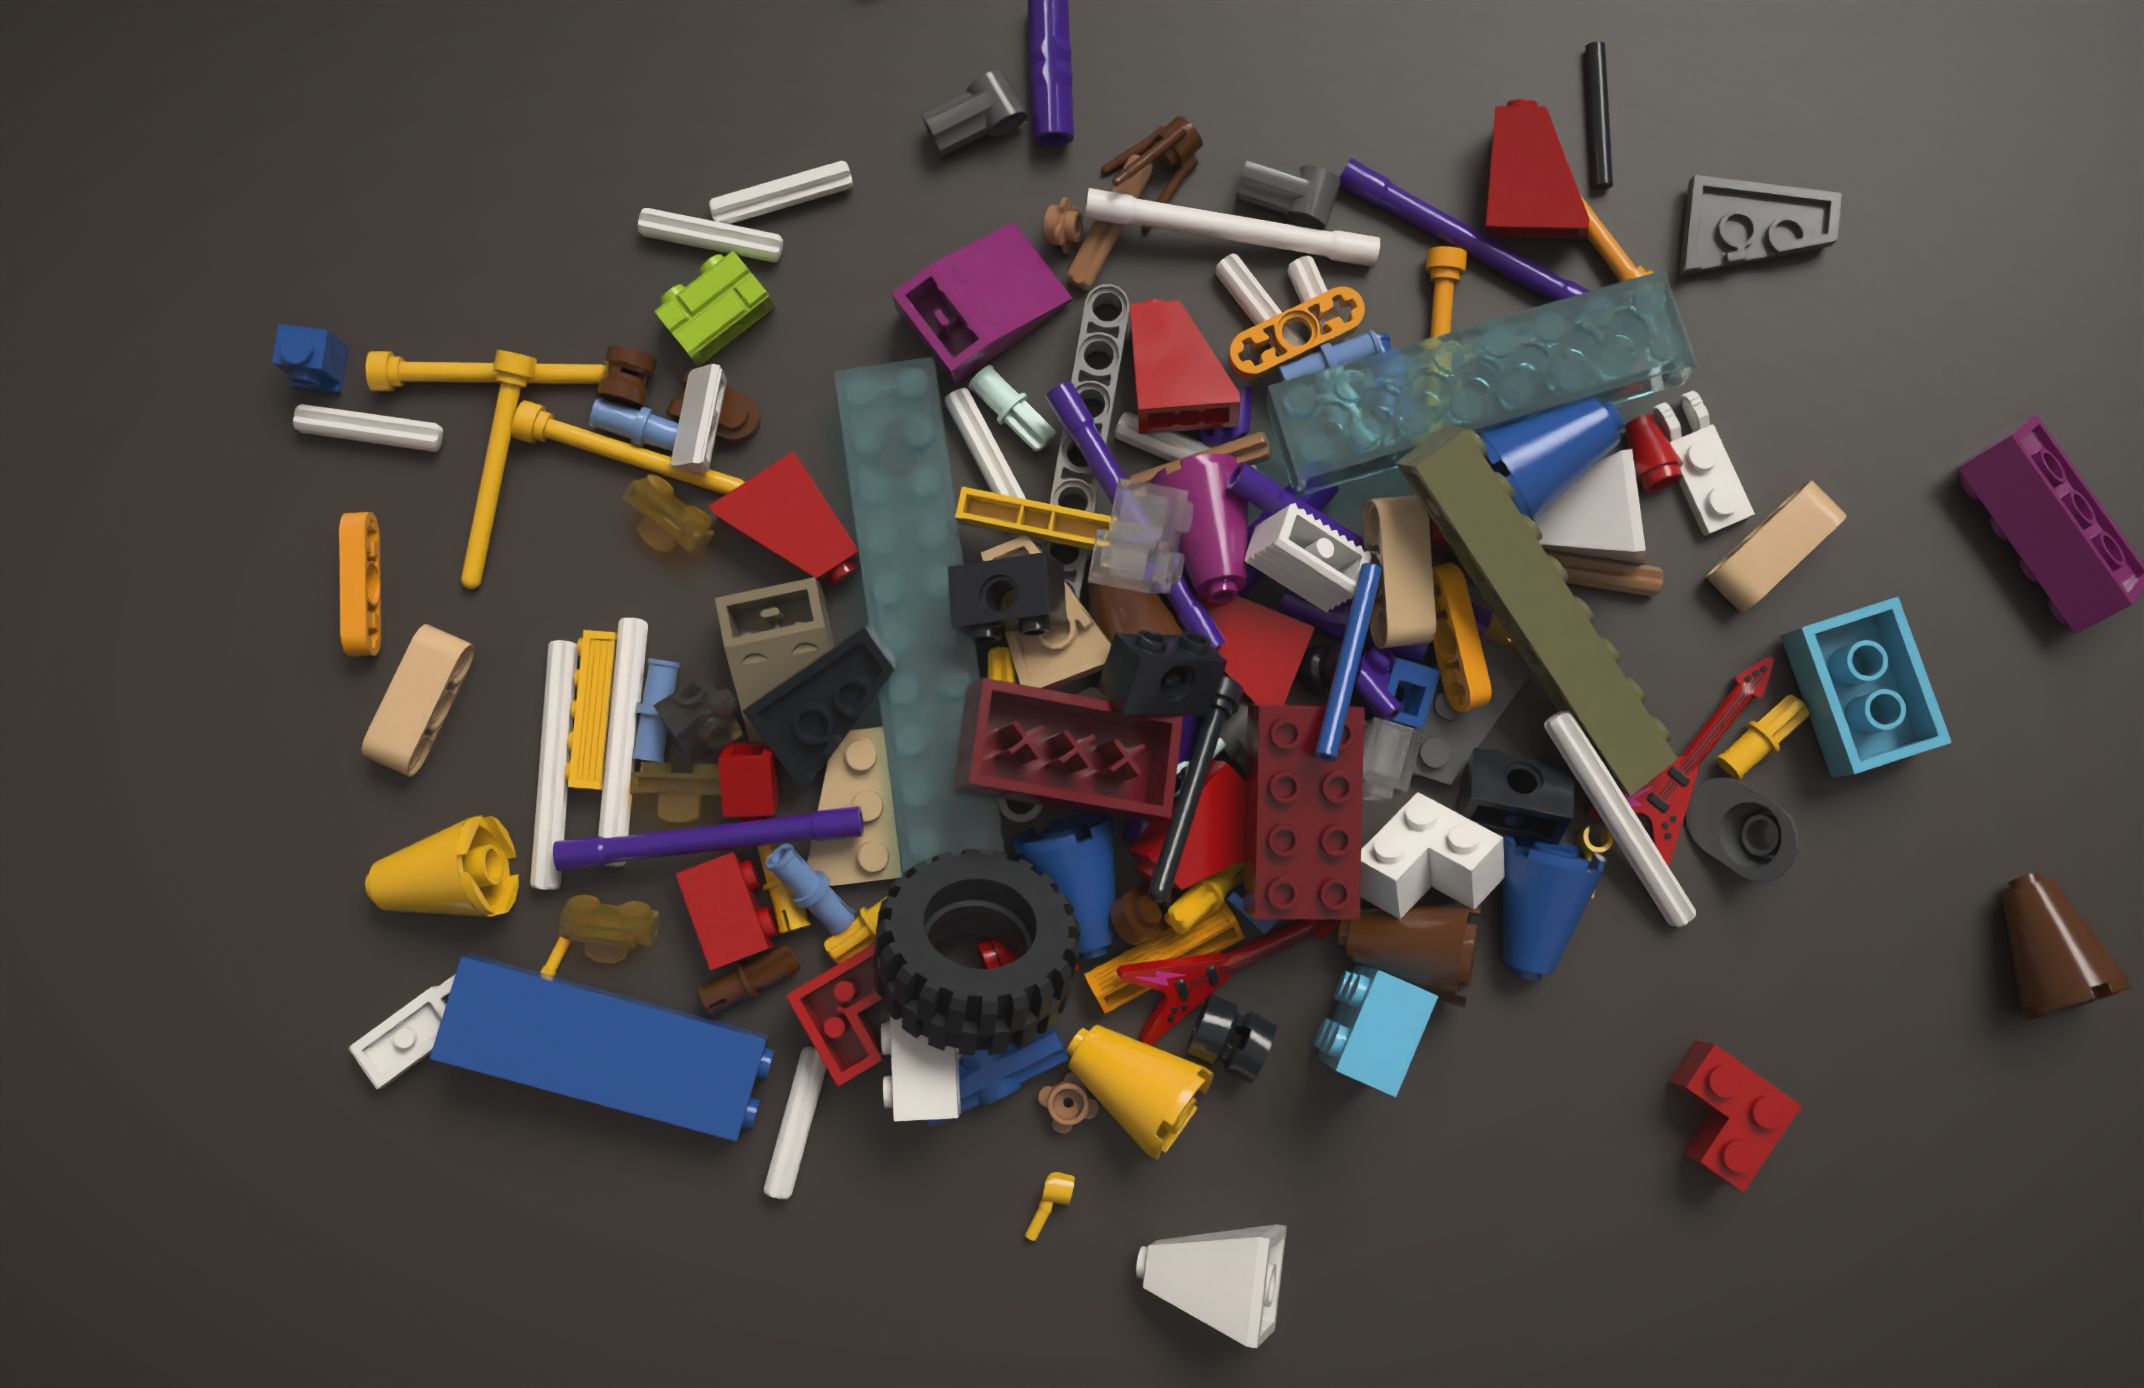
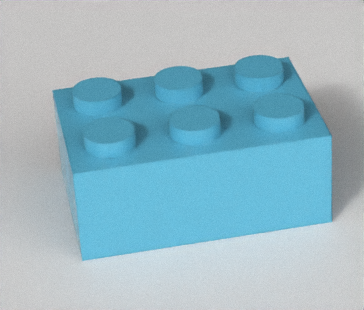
M1899 597L1780 635L1805 706L1810 712L1809 717L1831 778L1857 774L1952 743Z
M1356 964L1353 972L1345 970L1338 982L1333 998L1340 1002L1333 1019L1325 1018L1319 1027L1313 1044L1314 1047L1320 1049L1316 1058L1337 1072L1397 1097L1438 996L1378 969Z

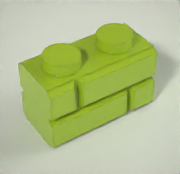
M734 251L725 257L718 254L708 259L699 269L701 276L686 287L680 284L668 290L660 299L661 307L654 311L697 367H700L775 308L767 291Z

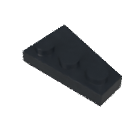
M867 623L749 704L743 710V713L804 793L899 664L870 624Z

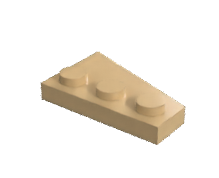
M1026 534L983 551L981 555L983 561L1042 553L1043 551L1035 540ZM1066 582L1067 624L1050 626V633L1039 636H1023L1019 634V631L1005 632L1021 685L1051 690L1099 672L1104 668L1111 643ZM1010 590L1002 598V611L1012 606L1015 600L1014 590Z
M886 726L850 730L828 760L818 811L860 806L864 821L863 837L821 842L811 840L807 864L814 871H822L830 879L829 886L894 879L904 876Z

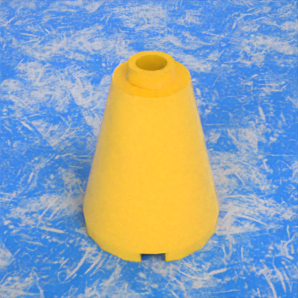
M483 815L471 816L376 861L371 866L370 872L366 877V892L368 897L384 911L494 917L509 912L515 903L519 887V874L510 876L508 859L517 858L514 845L508 831L497 818L493 816L482 817Z
M1095 1025L1090 1031L1085 1028L1080 1029L1066 1050V1053L1072 1057L1068 1065L1069 1069L1140 1148L1156 1161L1160 1159L1161 1151L1166 1153L1197 1110L1198 1107L1195 1106L1197 1099L1193 1096L1198 1090L1206 1095L1214 1078V1073L1206 1067L1099 1025Z

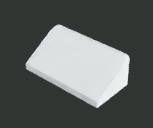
M710 364L691 370L688 375L671 458V466L674 468L706 474L707 471L709 472L727 378L720 365Z

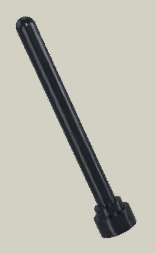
M1225 676L1221 678L1209 715L1203 718L1149 887V897L1157 903L1166 901L1170 895L1223 723L1229 720L1231 715L1238 712L1244 694L1243 687L1237 681Z

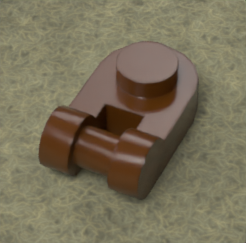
M686 368L680 382L684 386L678 399H672L666 410L667 415L678 421L688 375L693 370L691 368ZM726 385L716 438L733 444L745 443L752 439L759 431L761 424L760 411L752 398Z
M1146 880L1117 898L1112 903L1110 909L1111 922L1115 931L1129 944L1140 945L1169 928L1170 925L1166 923L1164 917L1169 907L1178 900L1173 889H1171L1166 901L1157 903L1149 897L1148 891L1151 883Z

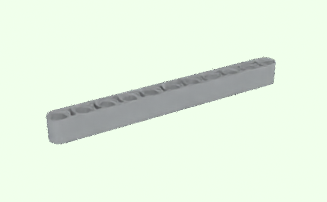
M1102 284L1095 287L1086 298L1071 379L1082 400L1094 399L1102 404L1103 412L1093 419L1094 425L1106 445L1130 310L1129 299L1126 293L1120 287L1112 284ZM1103 304H1110L1119 310L1120 315L1113 321H1102L1095 316L1094 310ZM1100 351L1106 353L1112 360V363L1107 368L1096 370L1086 364L1085 359L1089 354ZM1063 428L1050 504L1059 506L1060 501L1065 496L1076 494L1086 501L1087 508L1085 511L1095 513L1100 483L1089 465L1078 467L1069 461L1068 454L1078 446ZM1043 541L1041 550L1050 554L1057 543ZM1077 548L1079 552L1078 558L1073 563L1063 566L1064 581L1080 601L1089 550ZM1065 685L1051 690L1064 693ZM998 798L1001 812L1010 821L1018 824L1034 821L1041 814L1044 805L1035 804L1030 812L1016 814L1008 808L1007 799Z

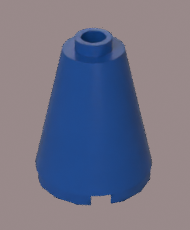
M1594 397L1483 433L1479 437L1487 447L1488 454L1484 457L1492 470L1502 474L1514 489L1515 497L1512 498V501L1521 514L1527 515L1535 522L1621 442L1618 431L1624 428V423L1610 401L1601 404Z
M1091 813L1077 814L1049 821V828L1043 830L1041 835L1036 836L1034 827L1014 836L1012 845L1019 861L1023 859L1036 867L1035 873L1039 876L1046 873L1058 885L1057 894L1063 892L1073 905V915L1079 921L1081 932L1078 943L1080 945V959L1096 958L1109 952L1108 945L1117 939L1110 916L1111 905L1115 901L1114 829L1112 817L1104 816L1102 818L1101 815Z
M1504 836L1505 877L1502 880L1503 962L1512 966L1511 974L1527 980L1541 981L1543 974L1554 973L1605 870L1607 860L1605 857L1593 852L1591 861L1578 857L1580 847L1563 842L1555 845L1525 838L1521 839V844H1516L1513 836Z

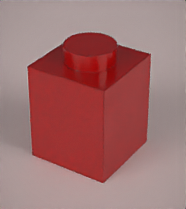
M766 742L726 743L718 759L723 817H737L739 821L747 822L765 820L768 816H774L781 799L777 757Z

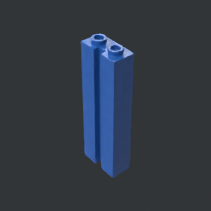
M468 954L460 958L430 1059L737 1142L742 1128L752 1130L760 1100L751 1098L756 1078L767 1079L775 1050L765 1048L769 1035L479 955Z

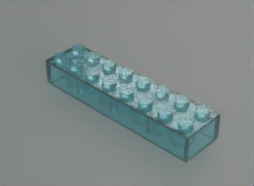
M1664 270L1269 385L1266 407L1294 495L1299 497L1398 468L1395 464L1397 461L1444 425L1471 429L1480 436L1483 433L1594 397L1601 404L1607 401L1616 404L1684 384L1698 365L1666 273Z

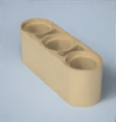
M1810 479L1794 491L1706 575V578L1740 613H1744L1760 601L1834 531L1847 515Z
M1416 495L1369 499L1365 502L1362 512L1364 552L1370 551L1372 556L1370 563L1376 564L1382 569L1369 621L1373 642L1379 649L1431 643L1436 632V616L1428 512Z
M424 624L420 627L412 638L365 735L361 748L362 755L408 777L414 776L425 762L474 658L475 646L429 624Z

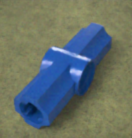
M1054 1025L1046 1033L1038 1034L1036 1032L1034 1041L1021 1048H1016L1014 1044L1007 1045L1005 1053L988 1055L987 1050H975V1056L966 1055L959 1059L961 1114L978 1104L983 1107L1011 1094L1022 1087V1082L1068 1060L1069 1056ZM932 1119L925 1121L927 1122L929 1127L932 1128L936 1125L939 1126L950 1119Z

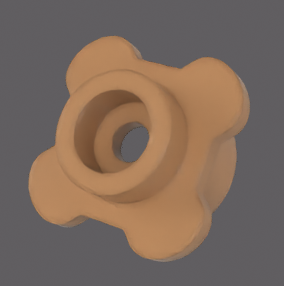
M1063 197L1060 205L1051 204L1046 211L1044 238L1047 244L1061 245L1064 254H1071L1074 242H1078L1082 236L1083 216L1077 207L1071 205L1069 197Z
M1073 1072L1066 1074L1064 1081L1054 1087L1044 1086L1039 1092V1103L1048 1108L1053 1118L1052 1127L1059 1133L1070 1132L1074 1124L1079 1123L1083 1118L1093 1119L1098 1113L1097 1101L1089 1097L1084 1084ZM1065 1098L1073 1100L1074 1103L1071 1107L1064 1106L1063 1101Z

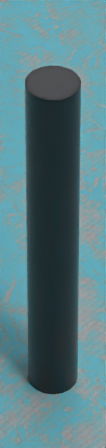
M1597 41L1587 44L1585 51L1593 188L1604 190L1613 187L1606 49L1604 42Z

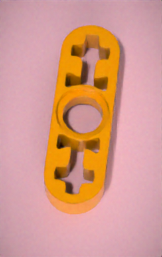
M1336 287L1239 333L1232 341L1228 354L1229 366L1238 377L1246 380H1256L1278 370L1280 365L1284 366L1318 351L1320 345L1328 342L1332 344L1354 333L1359 327L1365 313L1364 301L1355 290L1349 287ZM1333 302H1338L1342 308L1347 306L1352 308L1347 318L1348 322L1344 323L1340 317H1335L1325 322L1323 331L1326 334L1321 335L1318 320L1331 313L1334 307ZM1312 311L1317 312V318L1311 313ZM1292 321L1302 322L1310 331V340L1301 346L1290 345L1283 338L1282 328ZM1272 332L1274 346L1282 354L1281 356L1277 357L1275 355V348L1272 347L1261 354L1259 365L1254 366L1251 360L1243 362L1240 360L1244 351V345L1249 344L1253 350L1260 349L1268 344L1269 336L1266 333Z
M372 512L344 513L339 525L341 643L348 657L376 656L381 646L379 525L376 516Z
M1448 562L1432 567L1436 632L1432 642L1447 700L1456 711L1463 713L1487 705L1491 699L1492 689L1465 577L1456 564Z

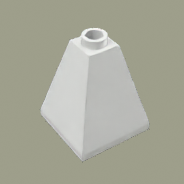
M1632 449L1621 450L1600 460L1534 522L1541 531L1542 539L1539 540V543L1544 550L1641 565L1645 564L1646 548Z
M1275 1224L1157 1240L1148 1245V1247L1142 1246L1140 1248L1136 1265L1137 1278L1144 1279L1143 1288L1244 1346L1258 1348L1275 1331L1287 1226Z

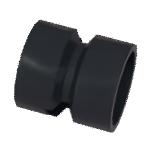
M1210 993L1195 1022L1185 1054L1211 1066L1221 1061L1226 1073L1252 1084L1268 1055L1278 1023L1253 1011L1241 1015L1239 1014L1237 1004ZM1234 1031L1242 1036L1237 1048L1228 1045Z

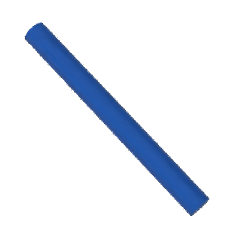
M1364 563L1361 565L1315 751V757L1323 761L1333 762L1337 758L1382 572L1381 567L1376 564Z

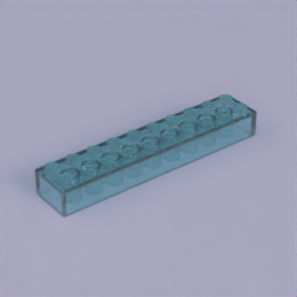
M934 357L834 371L868 622L899 664L878 694L903 872L907 873L908 869L922 861L930 864L932 863L933 856L949 851L952 856L961 855L964 849H979V854L992 855L993 850L1007 853L998 798L952 790L966 689L969 685L982 679L977 642L970 641L969 636L951 628L948 567L965 564L960 523L955 518L957 502Z

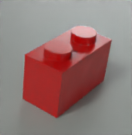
M731 852L676 873L710 971L721 969L776 948L772 937L779 935L777 923L770 907H761L755 889L762 886L761 880L751 858L744 860L742 853Z

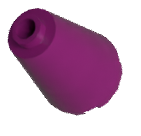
M1213 453L1190 456L1180 460L1182 469L1167 475L1166 467H1164L1155 474L1149 483L1150 498L1196 594L1202 598H1208V601L1212 603H1224L1236 598L1238 592L1246 586L1247 562H1245L1244 558L1248 549L1249 502L1226 487L1232 472L1238 466L1236 457L1228 454Z

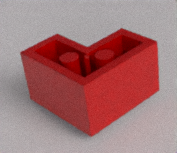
M875 943L786 995L837 1087L888 1056L882 1054L881 1040L864 1012L865 1009L884 999L877 994L874 984L875 970L873 969Z
M1695 1040L1668 1080L1674 1087L1710 1111L1681 1154L1723 1184L1743 1193L1802 1107L1717 1045Z

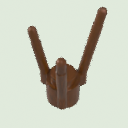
M1177 116L1166 127L1160 126L1149 137L1103 165L1101 171L1103 174H1109L1120 166L1125 165L1131 155H1141L1112 179V185L1119 187L1155 159L1168 169L1176 165L1178 167L1156 201L1168 204L1185 176L1198 165V161L1193 154L1203 146V141L1196 128L1188 120ZM1142 225L1144 231H1149L1152 228Z

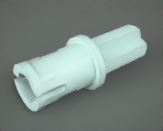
M991 364L982 368L972 378L968 388L974 391L998 415L997 422L1000 425L1006 423L1036 452L1045 449L1056 436L1055 430L1026 402L1028 396L1025 393L1018 394L994 370Z

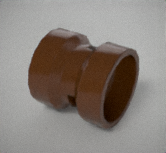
M617 345L608 346L604 360L608 369L606 376L599 380L595 395L607 401L634 409L645 407L648 392L645 389L647 378L654 374L657 360L649 354L632 348Z

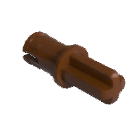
M784 945L750 963L742 960L737 963L736 969L699 986V996L704 1007H709L708 1013L714 1016L750 996L754 999L760 997L762 989L798 972L801 968L799 959L792 947Z

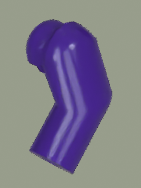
M1235 385L1240 393L1239 427L1200 429V439L1205 445L1216 447L1243 438L1249 433L1252 387Z
M1374 646L1369 653H1365L1361 657L1354 684L1356 692L1383 723H1388L1403 709V706L1387 689L1390 676L1389 669L1395 665V656L1389 648L1379 649L1377 646Z

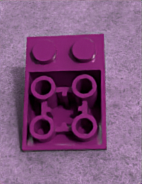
M1014 222L931 263L891 293L896 311L954 387L1073 301L1072 296Z

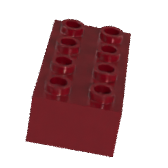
M983 677L969 685L966 689L952 790L1149 824L1170 819L1172 816L1183 716L1122 715L1110 701Z
M1248 704L1244 911L1254 919L1360 920L1364 707L1349 705L1336 761L1327 762L1315 757L1327 705Z

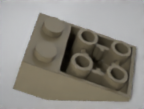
M815 577L714 598L724 649L750 742L765 741L743 713V710L835 646L823 586Z

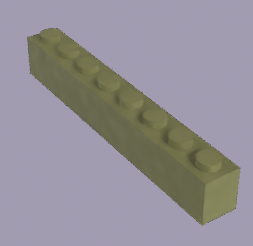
M1444 425L1395 464L1557 710L1572 712L1621 792L1632 796L1678 759L1668 744L1672 739L1668 729L1656 717L1650 716L1643 705V702L1646 701L1643 690L1633 679L1625 677L1617 664L1621 661L1618 651L1607 639L1600 637L1591 624L1595 621L1593 612L1582 599L1573 596L1565 583L1569 580L1566 570L1553 556H1548L1539 543V540L1542 539L1541 531L1530 517L1521 514L1512 501V498L1515 497L1514 489L1502 474L1492 470L1484 457L1488 454V450L1482 439L1471 429Z

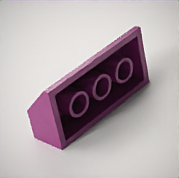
M2037 414L2026 419L1969 457L1958 467L1962 473L1960 480L1965 491L1974 500H1981L1991 514L1989 520L1994 532L2003 541H2010L2020 555L2019 564L2024 574L2032 582L2040 583L2049 596L2048 605L2053 615L2062 624L2068 623L2075 634L2133 605L2144 590L2143 562Z

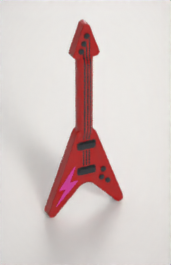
M1773 657L1764 658L1734 676L1732 680L1736 686L1682 755L1677 756L1678 759L1632 796L1623 793L1633 811L1644 815L1648 819L1651 839L1668 867L1698 775V766L1752 698L1763 697L1774 664ZM1594 806L1585 812L1586 817L1589 819L1601 818Z
M1300 919L1226 954L1210 953L1119 966L1116 972L1121 981L1163 992L1161 999L1139 1034L1141 1041L1151 1046L1202 1003L1210 993L1216 991L1229 980L1234 972L1314 935L1319 940L1323 939L1340 925L1341 920Z

